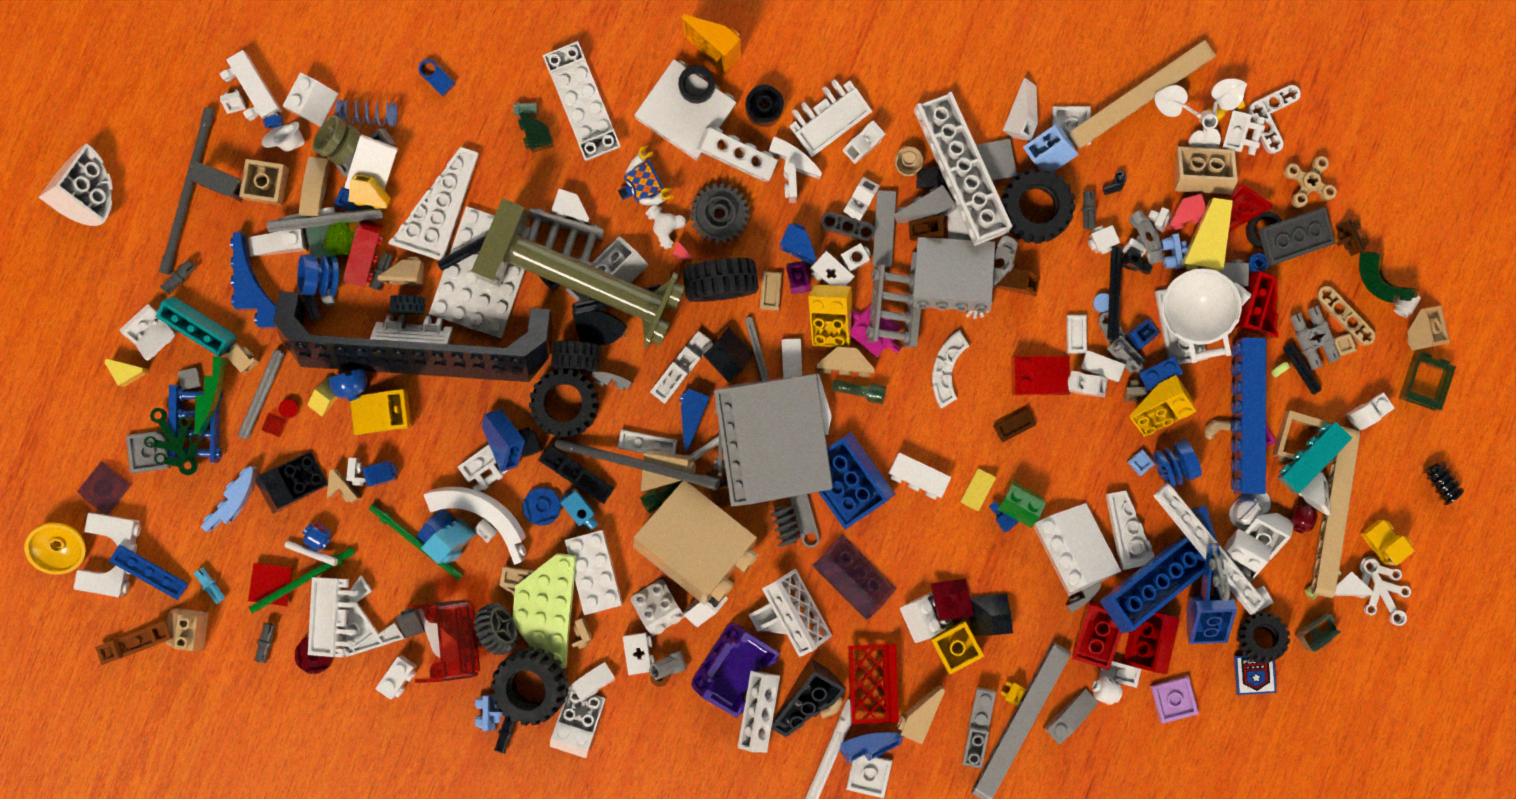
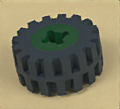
M411 295L390 296L391 313L424 314L425 298Z

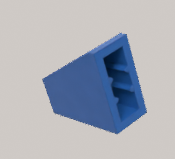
M502 409L485 414L482 429L500 471L503 472L518 467L525 440Z

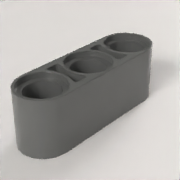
M827 212L821 218V227L827 232L861 242H869L875 235L874 226L861 220L859 221L833 212ZM831 217L834 219L835 224L827 226L824 220ZM844 223H850L853 226V230L846 232L842 226ZM863 228L870 229L871 236L864 237L861 234V230Z

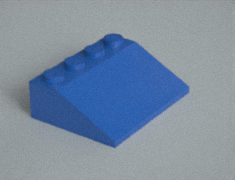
M852 432L828 447L833 489L820 491L819 494L846 530L891 499L895 493Z

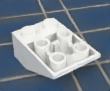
M569 686L568 696L565 698L566 701L561 708L551 736L550 747L587 758L606 698L594 694L581 702L572 687Z

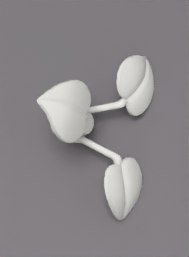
M1230 78L1215 84L1211 91L1212 97L1216 100L1212 112L1206 110L1200 114L1185 105L1184 103L1187 101L1188 95L1185 89L1179 85H1170L1156 92L1154 100L1158 109L1166 116H1179L1183 107L1199 118V122L1203 125V131L1197 130L1190 136L1189 147L1218 149L1221 137L1220 133L1215 129L1218 124V119L1215 116L1217 114V105L1219 104L1223 110H1233L1238 107L1244 97L1247 83L1240 79Z

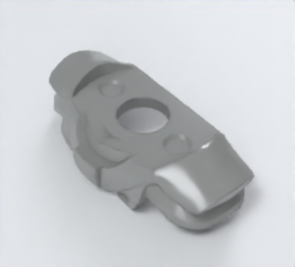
M1139 210L1129 217V221L1133 227L1137 228L1147 249L1148 262L1150 264L1162 262L1164 256L1159 235L1143 211ZM1146 232L1150 233L1152 241L1147 240Z
M1009 236L1001 238L997 245L998 248L994 253V262L996 259L1002 258L1005 263L1003 267H994L993 288L1014 266L1013 262L1018 242Z

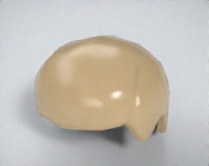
M906 146L896 153L894 164L897 171L902 175L914 176L923 166V156L915 147Z

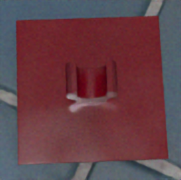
M966 578L930 584L938 621L974 616Z

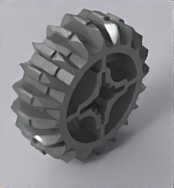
M499 603L487 604L477 610L475 614L476 619L473 621L476 625L474 629L477 631L476 636L479 637V643L483 644V648H487L488 653H493V655H504L512 651L518 643L517 638L519 636L516 633L518 629L512 619L513 616L509 614V610H505V607L500 606Z

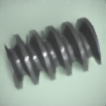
M793 505L770 509L775 510L771 517L777 518L773 521V524L779 525L775 532L781 533L776 538L783 540V542L778 544L779 547L797 543L796 541L801 538V535L794 534L799 528L793 527L797 520H792L791 518L795 516V513L789 512Z

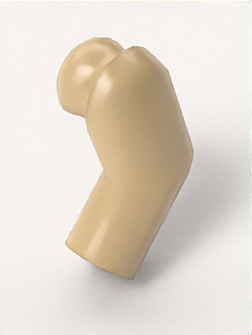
M1211 421L1204 429L1205 438L1213 439L1219 430L1230 431L1231 422Z
M842 697L831 707L827 706L820 711L822 719L839 712L843 703Z

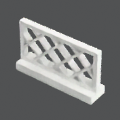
M796 569L762 588L799 657L814 651L819 645L832 637L830 630ZM791 576L795 581V585L791 583ZM790 589L795 591V597L790 595ZM800 594L803 595L804 602L800 600ZM800 606L804 608V614L800 612ZM810 611L812 612L814 619L809 617ZM809 623L814 625L813 631L809 629ZM819 628L822 630L824 637L819 635Z

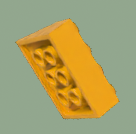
M685 14L681 16L684 36L726 74L741 58V39L739 38V33L735 29H729L724 25Z

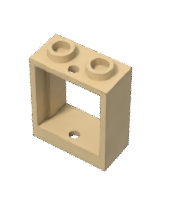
M1290 410L1284 411L1272 455L1277 456L1278 461L1289 463V460H1294L1292 458L1293 454L1283 452L1291 422L1316 428L1314 435L1316 437L1320 433L1319 429L1327 421Z

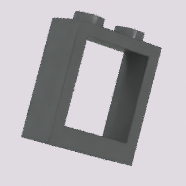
M197 161L191 166L189 180L242 202L243 198L239 197L242 180Z

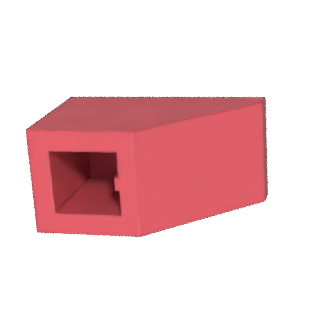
M1202 194L1182 199L1174 210L1167 228L1174 227V230H1179L1186 227L1185 224L1192 222L1193 225L1198 224L1206 208Z

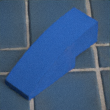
M892 732L858 736L841 743L840 752L847 763L864 755L870 761L901 745L903 736L900 733Z

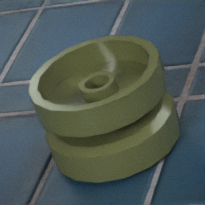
M336 115L330 116L321 125L314 138L313 151L323 157L327 156V159L336 165H341L355 151L360 138V130L350 124L346 125V122Z

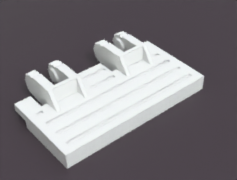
M835 79L832 81V86L840 95L838 99L834 98L827 87L822 88L828 100L825 98L813 107L817 116L814 115L805 102L802 103V109L810 118L806 123L797 110L794 109L792 111L800 126L795 121L789 127L810 157H813L873 112L850 80L843 85L847 93L844 92Z
M388 313L385 324L384 322H376L370 339L450 344L453 327L444 326L443 331H441L443 319L438 317L436 324H432L431 316H426L423 325L406 324L405 328H403L405 315L400 314L398 320L394 321L393 314Z
M312 577L308 655L343 658L345 657V649H340L338 646H356V642L343 641V634L354 635L356 630L339 628V626L346 627L347 610H341L340 607H358L356 602H345V595L356 596L359 591L341 590V587H349V579Z

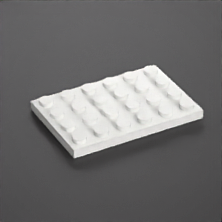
M466 206L450 254L486 236L495 216ZM525 227L522 237L527 239L530 227ZM477 252L443 271L429 314L502 339L526 270L509 264L500 287L478 279L471 272L479 254Z

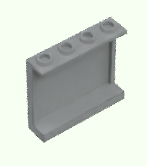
M918 237L913 307L920 309L937 308L939 310L956 309L958 311L972 310L980 313L991 312L995 242L986 241L974 246L972 240Z

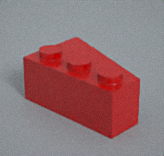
M370 221L359 222L345 268L343 282L364 288L367 282L371 283L374 273L371 271L372 264L376 265L378 254H376L377 246L381 247L383 236H381L383 225Z
M1261 271L1251 272L1249 274L1248 287L1245 290L1252 295L1242 306L1239 322L1235 328L1268 339L1279 338V332H1277L1278 313H1276V301H1278L1277 277Z

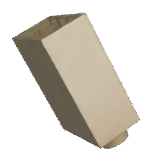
M682 481L634 536L633 542L634 549L703 605H706L712 597L721 602L734 586V583L728 579L736 568L745 573L759 556L752 550L757 537L686 481Z

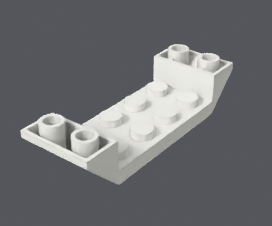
M574 42L543 55L585 162L621 148L579 42Z

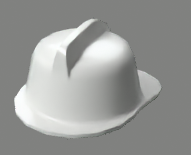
M295 121L272 129L262 139V146L266 148L277 146L289 152L304 145L305 141L298 129L299 123Z
M1267 493L1242 494L1230 508V521L1237 528L1246 530L1257 516L1268 513L1271 506L1269 495Z

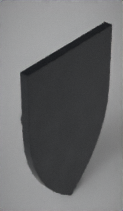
M592 310L579 314H574L572 311L581 342L595 343L599 346L608 345L618 340L627 329V326L621 320L604 311Z

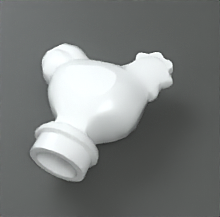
M654 204L645 214L648 216V219H654L653 231L659 238L660 246L664 247V249L672 248L674 242L671 240L670 234L675 229L683 228L686 225V219L681 215L675 216L671 213H662V207Z

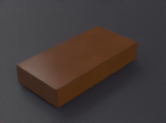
M1028 408L995 424L993 427L1003 443L1032 428L1036 423Z

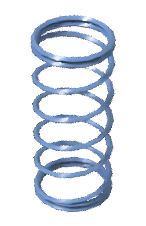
M339 99L336 102L335 115L339 117L340 107V118L342 120L346 118L350 125L354 123L355 119H357L360 125H363L366 118L371 126L375 123L376 118L380 126L385 124L386 119L391 127L396 125L397 105L395 102L390 104L389 116L388 102L386 103V116L382 125L378 118V102H376V114L372 124L368 119V101L365 102V117L362 123L359 122L357 115V100L355 101V116L351 123L347 116V100H345V114L343 101Z

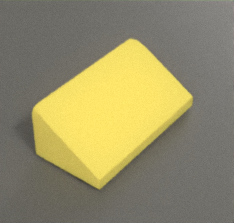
M978 468L960 502L979 511L996 477Z

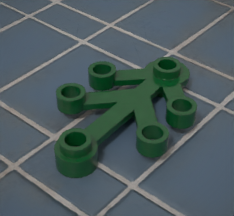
M162 408L153 409L150 418L153 422L160 425L169 442L148 436L144 440L145 446L173 451L179 457V459L167 457L164 453H157L154 456V461L157 464L176 466L184 475L194 474L198 469L195 455L202 437L199 434H191L189 436L191 444L187 455L183 450L188 428L192 425V420L189 417L180 418V429L176 438L166 421L167 412ZM156 412L162 414L160 419L155 418ZM184 419L189 421L187 426L182 425ZM195 435L199 437L197 443L192 441V437ZM150 438L154 440V444L151 446L147 443ZM159 455H163V462H158L157 457ZM186 462L191 463L190 469L185 468L184 465Z

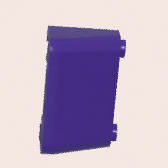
M732 622L725 628L692 679L691 686L702 698L738 718L744 712L745 699L743 695L748 689L750 672L760 671L763 665L766 667L774 665L780 653L738 624Z

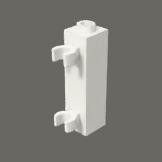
M241 50L226 59L231 68L222 71L220 76L226 83L237 77L254 107L243 112L246 119L252 121L258 115L265 119L282 112L246 52Z

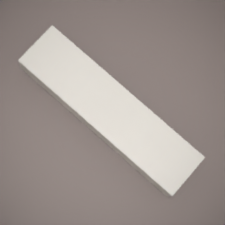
M952 92L926 103L917 104L913 111L973 245L976 246L1009 233L1012 224Z

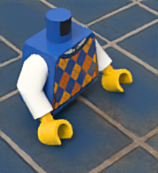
M648 146L640 148L639 153L625 171L624 179L627 186L618 190L622 200L633 195L637 203L653 206L654 204L658 205L666 200L674 199V195L668 196V191L672 190V188L663 187L650 160H646V158L653 155V152L646 154L645 150Z

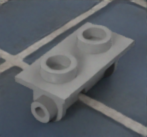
M1121 335L1107 347V350L1119 362L1126 364L1125 368L1130 373L1143 370L1145 359Z

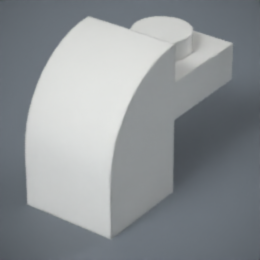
M873 120L842 151L856 164L870 153L886 134Z
M863 177L843 212L860 221L880 186Z
M1071 371V376L1068 378V390L1072 393L1105 398L1108 379L1102 376Z
M1383 392L1366 404H1360L1345 416L1354 429L1360 431L1375 424L1395 408Z

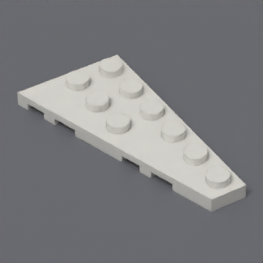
M463 147L458 149L447 164V167L437 177L435 183L421 198L410 213L411 215L400 226L399 231L391 238L388 244L436 260L446 256L479 157L478 152Z

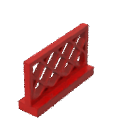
M896 644L848 645L851 724L898 723ZM882 648V657L877 662L870 654L875 649ZM861 649L866 654L859 663L853 658V650ZM867 657L875 663L869 672L861 665ZM878 666L883 670V676L879 681L871 675ZM858 667L866 673L860 682L854 678V672ZM868 677L876 682L870 691L862 685ZM878 686L884 690V695L880 700H877L871 694ZM859 687L867 693L861 701L855 698V691ZM869 696L877 702L870 711L863 705V702ZM879 705L884 709L885 718H877L872 714ZM861 706L868 713L863 719H856L855 711Z

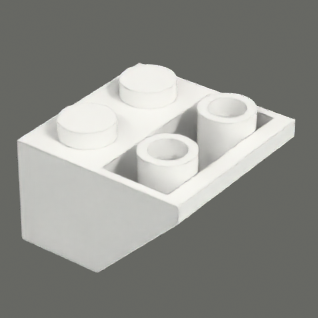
M1240 529L1233 533L1223 548L1249 582L1269 562L1272 549L1271 546Z
M932 592L900 607V611L915 643L930 639L954 625L952 620L938 621Z

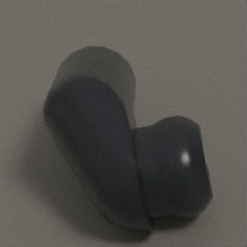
M1116 172L1112 184L1102 187L1104 195L1119 192L1123 189L1127 179L1125 172Z

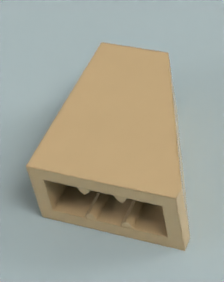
M654 450L644 453V461L695 473L696 464L694 463V457ZM643 470L641 491L651 490L682 480Z

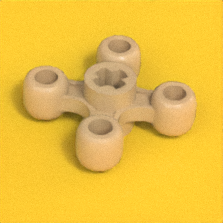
M1319 156L1315 158L1310 172H1302L1299 166L1294 163L1284 168L1283 174L1287 179H1294L1299 182L1300 190L1291 198V203L1294 207L1301 208L1305 206L1310 192L1315 191L1319 193L1320 197L1326 201L1336 196L1337 190L1333 185H1325L1321 182L1320 174L1329 166V161L1326 157Z

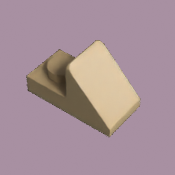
M331 469L329 471L327 498H332L339 491H342L340 495L346 502L356 503L361 497L337 469Z

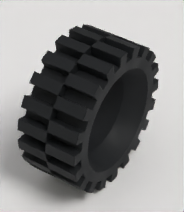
M569 369L550 371L546 376L540 377V381L533 386L534 390L533 393H530L531 402H529V408L532 410L531 415L535 419V423L543 431L559 437H573L585 432V429L590 427L592 421L596 419L597 409H599V397L590 380L582 374ZM559 385L574 386L582 397V408L579 414L567 422L554 420L546 409V398L549 392Z

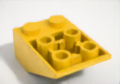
M813 285L808 296L812 346L850 348L851 287Z
M1177 375L1159 383L1132 412L1130 418L1145 437L1197 411L1190 394Z
M400 389L360 395L359 399L350 401L354 435L412 428L407 390Z

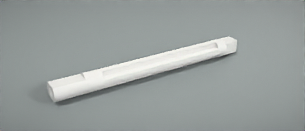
M847 699L835 726V731L805 799H819L840 750L841 743H843L851 726L850 699Z

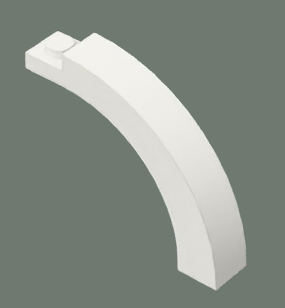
M442 487L429 490L423 494L430 512L456 508L471 511L485 518L503 537L514 565L526 558V549L520 543L526 538L522 527L512 513L496 499L480 491L465 487Z

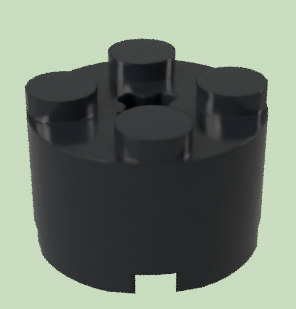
M770 85L756 86L746 98V114L754 125L769 127L776 124L782 117L784 100L781 93ZM762 103H766L767 109L761 107Z

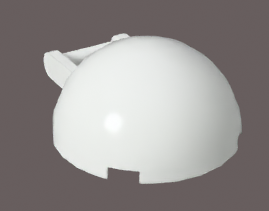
M1193 269L1181 274L1172 281L1164 294L1162 314L1166 326L1174 336L1189 344L1192 363H1197V360L1221 355L1231 356L1228 334L1232 332L1239 322L1242 310L1238 289L1229 278L1215 270ZM1223 339L1224 347L1195 353L1194 344H1210Z

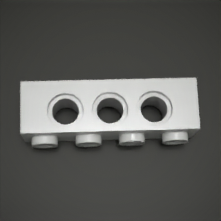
M712 126V128L705 129L697 147L698 151L763 182L770 180L778 161L773 158V154L767 151L762 153L756 150L757 147L750 143L745 145L739 142L740 139L734 135L727 136L722 134L723 130ZM719 140L725 144L723 150H720L717 146ZM736 148L741 150L742 155L740 158H737L734 154ZM753 156L758 159L757 166H754L751 162Z
M759 671L750 672L738 742L739 749L749 752L767 753L780 680L779 675Z

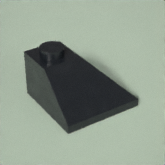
M1007 593L970 597L974 616L970 617L973 636L1013 634Z

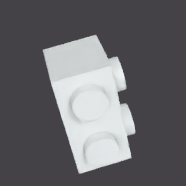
M403 655L398 656L375 689L390 700L396 697L399 698L405 690L403 687L407 681L410 682L415 676L416 672L414 670L417 665Z

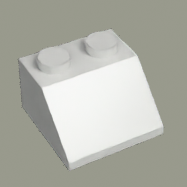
M300 72L283 107L321 127L339 94Z

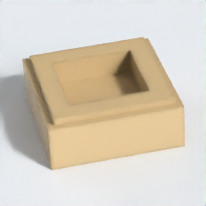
M1351 333L1335 338L1334 345L1339 357L1357 351Z

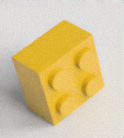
M964 620L930 638L948 674H952L984 657Z

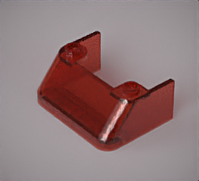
M465 599L408 605L409 609L424 608L425 619L429 623H437L441 662L431 665L429 677L415 679V683L443 682L476 677L480 672L477 631L474 629L476 625L473 622L476 619L473 603Z

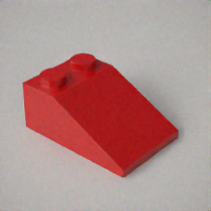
M1014 356L1011 358L1012 396L1070 395L1068 390V378L1070 376L1069 357Z
M1090 600L1086 604L1072 659L1109 670L1122 633L1099 602Z

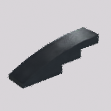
M549 444L538 458V461L603 504H605L615 489Z

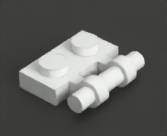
M1233 110L1222 148L1242 152L1243 146L1246 145L1249 146L1247 154L1255 156L1256 150L1260 146L1261 132H1264L1265 126H1263L1265 118L1258 116L1255 124L1250 122L1251 114ZM1248 128L1254 129L1251 140L1246 139Z
M489 445L458 466L468 482L474 479L477 480L478 484L473 487L477 491L486 490L492 482L497 479L500 480L508 472V470L501 472L495 466L497 462ZM490 469L492 474L484 479L481 474Z

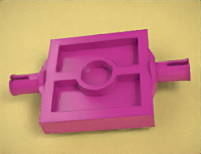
M871 305L861 314L852 308V318L855 322L851 328V337L876 358L887 347L896 354L901 350V347L893 342L894 339L878 337L877 342H867L866 329L869 326ZM880 318L879 329L896 332L901 329L891 319Z

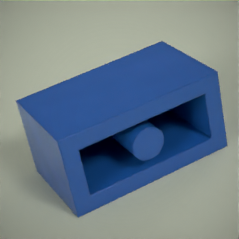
M1172 356L1140 372L1139 375L1147 391H1149L1159 383L1175 375L1183 374V371L1175 356Z

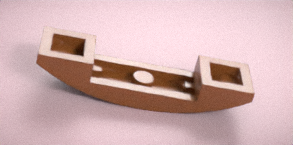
M165 620L95 648L101 665L173 638Z

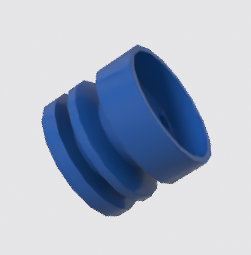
M302 254L299 258L297 270L299 294L315 295L318 287L321 296L326 295V292L328 296H335L339 282L336 256H329L327 259L325 255H322L318 263L315 255Z
M1186 439L1172 444L1173 453L1167 447L1163 448L1162 452L1160 450L1154 452L1157 471L1164 483H1169L1172 488L1176 487V483L1178 485L1183 484L1182 475L1187 481L1202 476L1201 466L1196 453Z

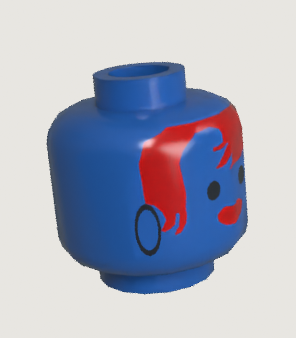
M319 522L313 525L308 524L302 532L305 535L303 542L315 551L323 550L332 539L330 537L331 531Z

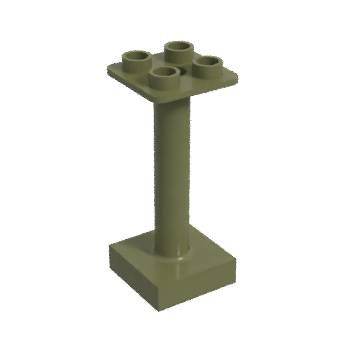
M502 198L471 270L478 279L500 287L509 264H513L642 319L645 339L643 348L648 350L651 342L659 346L662 345L670 326V322L661 319L666 307L676 311L685 289L684 285L677 283L678 273L674 272L671 280L656 291L651 292L522 237L530 218L525 207Z

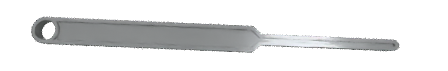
M747 317L745 322L762 381L769 380L753 320L751 317ZM807 494L792 496L790 500L793 505L802 542L806 547H815L819 543V535ZM814 533L817 537L816 543L813 545L806 544L804 540L805 535Z

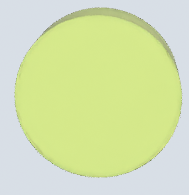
M1284 362L1272 370L1271 374L1276 378L1291 367L1288 362Z

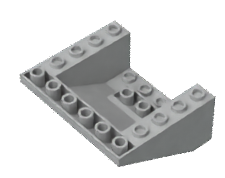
M817 374L728 385L714 390L731 507L833 489Z

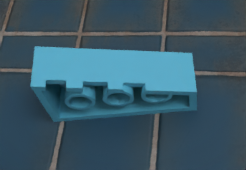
M459 518L457 521L452 522L451 526L447 525L444 529L442 528L434 533L421 549L437 564L450 563L460 558L463 554L461 550L477 533L463 519Z

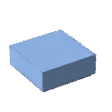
M1143 449L1127 461L1139 476H1142L1155 465Z

